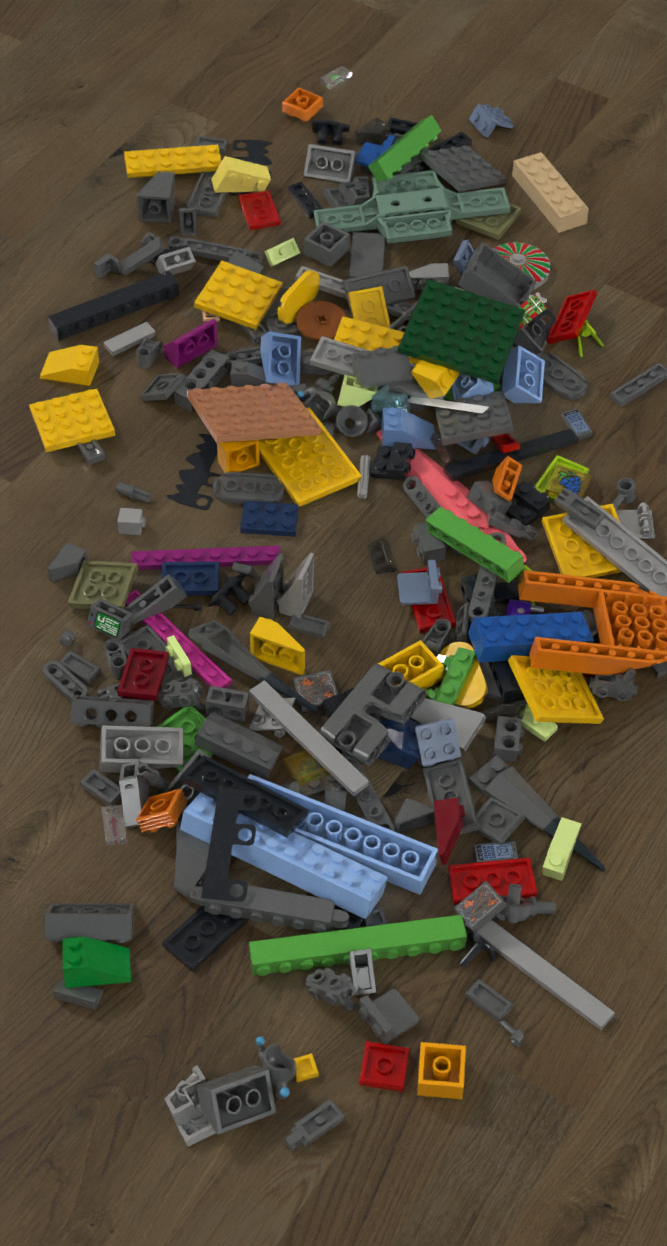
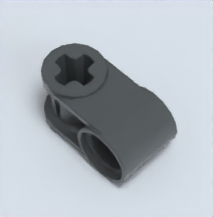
M145 337L136 350L137 366L141 369L150 368L157 357L160 356L163 343L151 341L148 337Z
M446 619L437 620L422 640L428 649L435 653V656L440 654L451 638V623Z

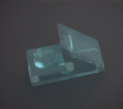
M389 384L372 396V411H383V408H396L407 411V393L390 394Z

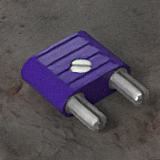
M509 599L505 616L530 615V612L543 614L544 607L534 606L531 602Z

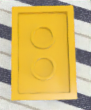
M382 286L348 293L353 319L386 328L390 326Z

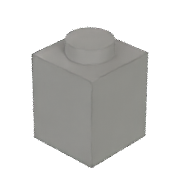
M120 508L117 521L119 534L141 535L142 528L146 526V517H143L142 509Z

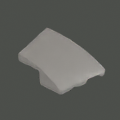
M198 1065L192 1069L193 1073L185 1081L182 1080L177 1085V1088L165 1098L168 1109L187 1147L215 1134L214 1129L200 1107L197 1085L205 1083L206 1079Z

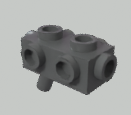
M629 668L625 675L613 674L606 676L595 674V678L591 677L589 689H593L592 694L600 698L612 697L622 702L626 700L631 701L632 696L636 697L638 685H634L635 677H633L636 671L633 668Z
M192 678L184 682L171 680L170 683H164L159 691L157 699L163 709L194 706L201 712L205 708V705L200 701L204 691L198 680Z
M325 968L324 970L317 969L314 974L310 973L307 976L305 985L308 989V994L312 998L322 999L331 1005L345 1006L348 1011L355 1008V1004L350 999L356 990L352 984V979L347 974L342 973L338 976L331 969Z

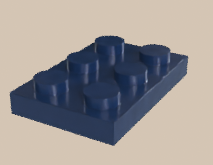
M244 501L240 533L296 537L299 505Z
M162 562V579L168 574L180 583L187 596L215 595L219 591V562Z

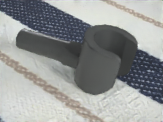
M501 1020L500 1024L512 1035L509 1041L514 1046L520 1047L524 1042L523 1032L520 1029L515 1030L505 1020Z

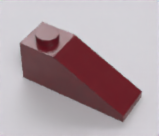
M458 797L434 801L438 852L442 865L447 864L463 827L462 817H466L465 807L460 805Z

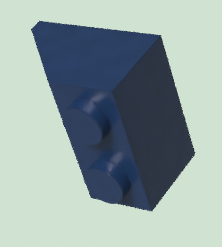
M392 720L379 721L389 731L388 736L392 741L378 758L409 769L420 757L415 728L422 724L412 720H408L405 724Z

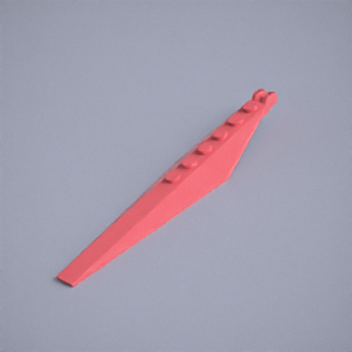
M381 430L376 432V435L382 442ZM413 448L415 449V458L411 461V471L407 474V478L411 476L417 477L442 508L447 511L450 510L460 519H465L467 523L473 527H478L483 533L487 535L494 532L504 534L507 547L514 552H519L523 557V563L526 562V555L521 549L519 550L510 535L503 530L489 525L487 514L467 498L470 490L458 480L451 481L439 464L422 450ZM416 482L411 483L412 486L415 488Z

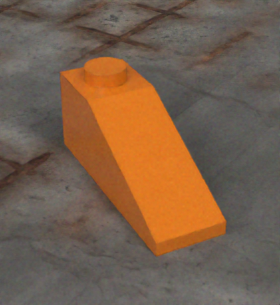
M507 456L495 470L492 479L494 492L509 502L512 499L522 464Z

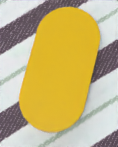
M307 270L284 293L280 301L282 302L281 307L279 306L277 310L278 319L281 322L291 324L296 319L299 310L315 299L320 286V276L316 271Z
M454 642L447 645L439 655L447 657L455 655L458 647L472 651L474 649L468 643ZM477 658L455 703L457 707L465 709L474 708L481 704L485 694L487 695L488 686ZM444 667V671H443V678H444V676H445V674H446V672H445V667Z

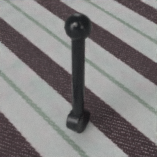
M177 604L173 608L194 609L195 611H200L201 604Z

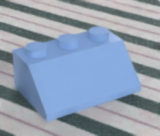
M520 345L512 349L504 367L502 391L505 398L513 403H541L545 361Z
M460 373L451 386L454 400L458 398L469 399L478 394L483 396L490 395L494 391L493 383Z

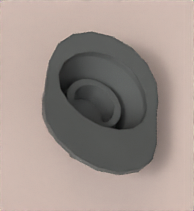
M315 349L301 351V374L328 375L332 373V371L310 365V359Z

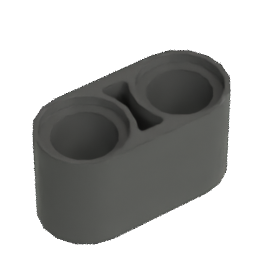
M109 639L104 644L105 659L111 675L116 679H121L127 658L120 641Z

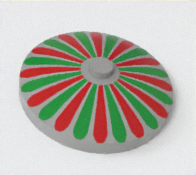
M515 242L505 243L493 248L497 249L499 254L511 264L517 266L536 280L533 290L547 281L550 273V261L540 249L529 244Z

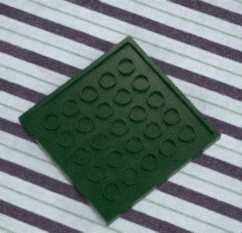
M427 279L397 352L498 385L526 310Z

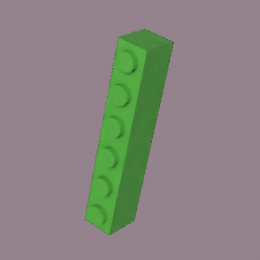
M431 115L421 120L368 165V168L378 182L391 179L393 173L395 174L402 169V165L404 166L411 162V157L414 158L420 154V149L427 148L429 142L431 143L438 138L437 135L441 132V129Z
M440 507L425 520L428 533L508 583L525 569L523 557L519 552H514L506 544L496 541L491 535L483 533L476 526L473 527L465 519L455 516L450 510L447 511Z

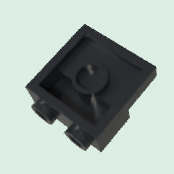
M394 442L393 447L378 446L370 471L371 478L406 480L407 474L411 471V461L415 458V449H413L412 443Z
M522 481L515 487L511 499L512 504L505 515L511 519L519 520L525 526L531 525L550 509V497L545 492L540 493L537 491L533 483L527 484L525 481Z

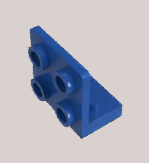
M389 135L387 140H384L382 146L365 142L355 163L363 166L371 164L395 143V136Z

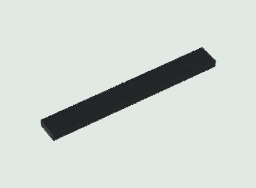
M571 429L563 430L520 443V449L507 453L497 450L444 466V473L451 481L495 469L507 456L518 462L579 443V437Z

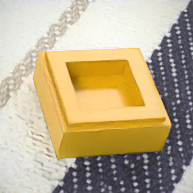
M312 1053L293 1058L296 1062L295 1078L297 1082L319 1076Z

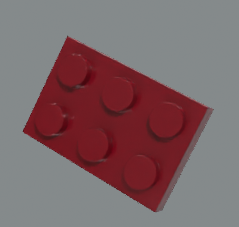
M131 648L117 690L118 696L157 701L169 661V652Z

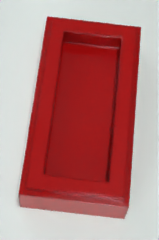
M508 433L491 436L490 442L503 453L520 449V443Z

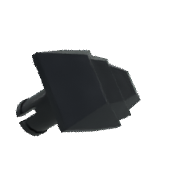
M327 119L312 121L313 133H318L317 143L320 145L327 144V134L333 135L334 145H342L343 133L350 132L349 125Z
M246 574L230 577L221 590L212 597L209 607L219 604L231 616L238 610V607L228 598L230 594H233L243 606L247 604L250 595L241 587Z

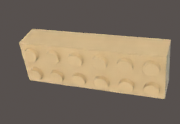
M542 152L513 161L512 176L558 233L587 224L589 208Z

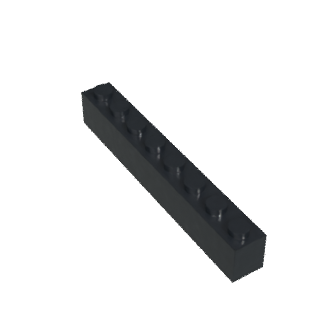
M170 271L164 272L48 316L49 328L58 341L178 296L179 283Z
M478 574L461 577L460 591L465 603H471ZM494 595L488 617L501 616L500 609L495 606ZM475 611L474 615L480 616L483 614L481 611ZM488 662L503 704L526 700L509 662Z

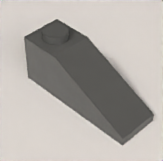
M232 361L230 373L231 386L277 385L266 383L263 367L251 362Z
M168 574L126 606L124 610L133 613L131 622L134 624L173 608L185 599L187 595L180 583Z

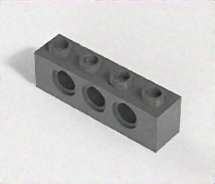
M214 350L205 355L202 361L193 368V371L186 376L173 392L175 404L193 412L194 407L187 398V390L215 387L230 370L229 357Z
M75 695L71 699V723H76L77 726L96 724V727L102 728V725L151 727L153 724L154 701ZM88 709H95L97 716L90 715ZM108 710H114L117 717H110ZM127 712H135L137 718L131 719L128 716Z

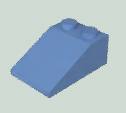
M270 331L261 336V358L266 383H286L290 387L300 385L301 336Z
M383 408L381 420L382 446L393 447L394 442L412 443V447L417 449H436L433 424L402 409Z

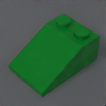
M88 937L64 938L63 975L65 988L131 982L130 948Z

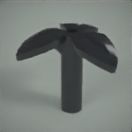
M474 932L467 935V940L476 943L459 961L464 968L482 949L487 950L492 961L495 960L494 950L484 937Z

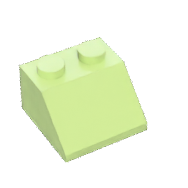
M345 375L337 405H341L342 408L349 405L359 407L376 397L378 386L362 388L356 377Z

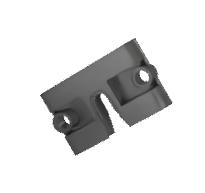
M375 664L323 725L320 734L329 743L341 749L344 755L352 756L370 766L392 741L388 736L389 731L370 715L377 713L386 719L405 724L424 701L426 691L405 680L402 673L392 672L380 664Z

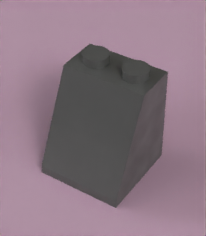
M158 171L137 194L139 221L171 223L176 201L174 172Z

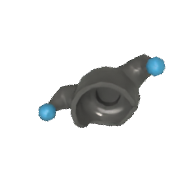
M313 386L305 391H299L297 394L300 399L304 398V396H311L304 403L305 408L310 407L320 422H324L331 415L337 416L338 412L342 409L341 405L335 403V399L330 393L320 391Z
M257 1037L256 1044L258 1045V1057L262 1062L261 1067L269 1069L275 1096L278 1100L283 1101L289 1096L288 1082L296 1074V1062L290 1056L283 1053L278 1044H272L266 1048L264 1037Z

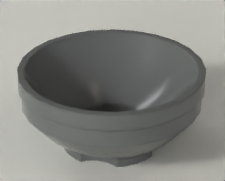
M349 405L338 412L336 426L338 431L345 437L355 438L366 431L368 418L360 407ZM346 419H351L354 422L353 428L345 426Z

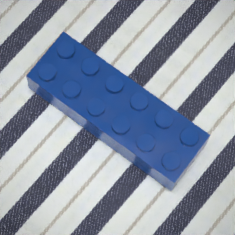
M582 612L474 617L468 632L479 663L508 661L511 655L529 656L535 637L587 643L594 642Z

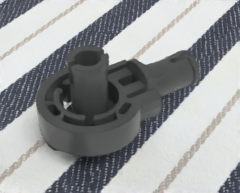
M509 884L508 896H500L507 904V907L499 912L496 917L503 921L517 923L518 921H524L527 917L534 918L537 914L554 915L556 905L554 901H537L532 896L530 899L521 898L522 886Z

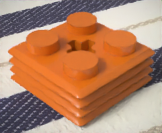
M297 88L282 102V111L289 116H294L301 121L307 122L323 107V97Z
M182 789L158 794L147 799L135 821L138 822L139 829H142L141 832L150 831L153 833L162 827L172 828L178 824V818L184 812V807L188 799H185L186 796H183Z

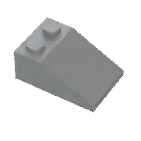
M310 553L292 573L289 581L286 580L283 593L279 594L277 599L279 613L288 616L296 615V618L301 619V614L304 613L313 594L314 553Z

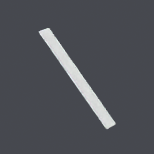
M413 396L408 400L410 403L475 413H484L489 408L480 405Z

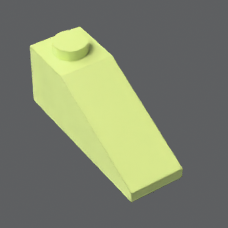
M561 818L549 847L542 875L563 881L582 825L581 823Z

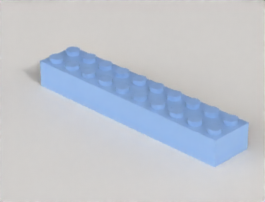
M250 774L248 776L249 779L309 810L308 816L293 832L387 876V882L421 895L437 864V848Z
M200 792L184 810L180 830L210 844L217 801ZM238 812L236 823L254 825L256 827L254 844L251 846L233 844L231 855L320 898L329 899L334 905L363 919L368 917L382 897L388 879L387 876L295 832H292L286 838ZM247 828L241 829L238 833L241 841H248L252 836L251 831Z

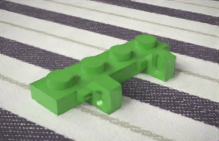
M458 647L455 655H450L449 657L438 655L437 659L444 665L446 674L439 688H436L435 691L432 689L425 690V698L454 706L477 658L475 651Z

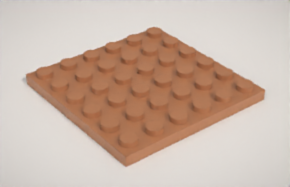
M286 383L187 390L188 400L216 443L321 435L320 426Z

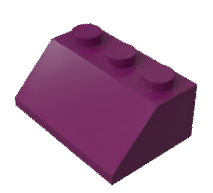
M216 320L206 321L165 344V359L178 369L218 346Z

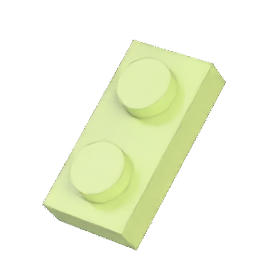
M294 238L264 251L270 266H274L300 253Z
M175 636L168 637L165 649L166 652H169V657L174 659L177 671H181L184 677L191 675L190 660Z
M527 704L514 716V718L522 719V727H525V729L544 742L558 728V725L554 722H536Z

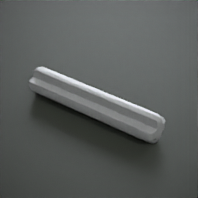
M362 455L360 460L359 473L362 475V478L358 481L357 497L359 499L367 498L370 470L369 455Z

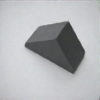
M406 798L395 819V832L400 834L434 823V809Z

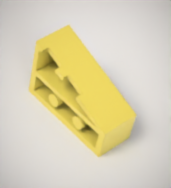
M225 156L211 180L215 193L264 191L271 178L267 166Z

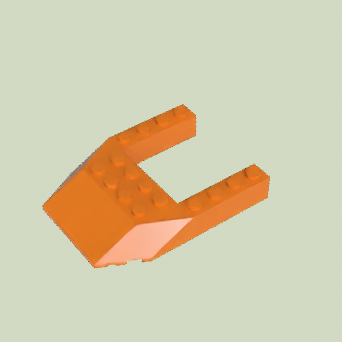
M523 570L517 586L520 600L593 608L600 644L535 637L529 653L532 668L608 676L626 672L629 668L635 670L667 661V597L660 596L651 590L648 593L639 589V585L632 582Z

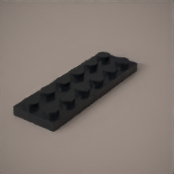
M205 755L188 769L181 778L182 783L216 801L219 788L259 791L261 793L259 810H238V812L286 838L305 820L309 813V810ZM252 794L245 796L243 800L244 805L253 807L257 802V798Z

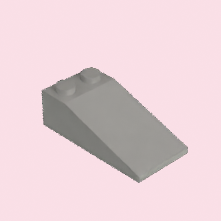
M102 725L100 736V773H120L121 764L138 760L141 763L147 764L151 769L183 766V728Z

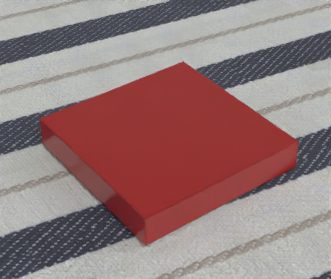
M366 1041L359 1085L403 1092L410 1048Z

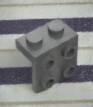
M391 989L374 1001H371L367 995L360 999L358 1010L360 1016L364 1021L368 1022L374 1034L384 1044L389 1043L419 1022L418 1015L396 989Z

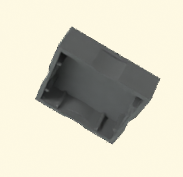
M482 242L472 254L458 285L467 292L514 307H521L529 299L536 280Z

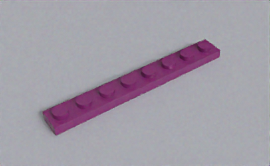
M280 546L131 551V563H137L138 570L162 569V562H219V567H231L234 562L248 566L270 565L280 554Z

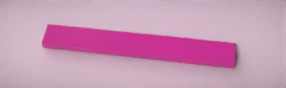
M136 589L130 592L125 607L142 594ZM162 613L141 620L145 626L148 624L166 645L167 638L174 635L191 662V670L209 687L215 686L227 689L233 684L232 679Z

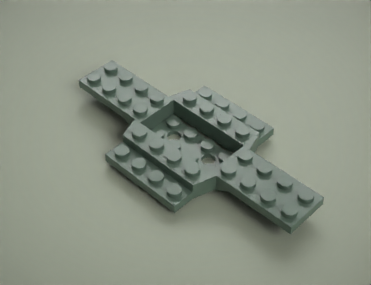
M432 170L393 175L388 181L382 180L380 182L373 177V196L363 204L313 210L316 227L324 221L344 232L378 229L383 237L386 238L388 244L452 236L451 220L510 213V205L504 187L455 193L444 188L438 181L436 172Z

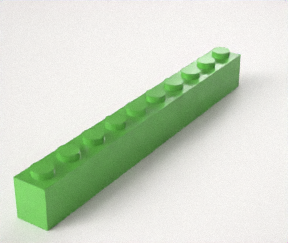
M462 915L252 941L249 942L253 975L265 976L275 972L287 973L298 969L310 970L313 967H332L336 964L349 965V951L371 948L372 962L383 958L395 959L398 956H417L421 953L430 952L434 954L444 950L457 951L466 948L467 935Z

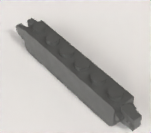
M234 884L231 886V896L239 897L242 895L243 887L241 885ZM249 885L246 899L242 902L201 898L203 887L193 886L190 893V902L204 906L206 912L214 915H229L232 918H245L254 922H268L276 926L285 925L298 930H313L316 933L330 932L331 929L346 930L349 927L348 913L334 909V903L329 899Z

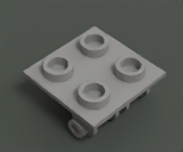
M641 503L638 510H616L620 523L638 538L655 539L652 511L649 510V506L646 503Z
M283 698L295 709V698ZM259 705L249 730H273L274 735L279 738L285 735V729Z

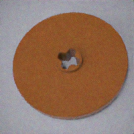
M315 301L304 305L299 310L296 317V325L300 333L308 339L320 341L323 336L334 340L342 316L346 317V314L339 306L333 303Z

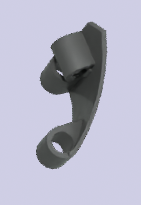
M178 821L176 825L174 891L190 900L192 887L201 886L203 875L206 871L210 844L180 830L182 821Z

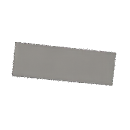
M145 322L103 342L105 349L112 356H115L142 343L145 337L150 339L156 336V331Z

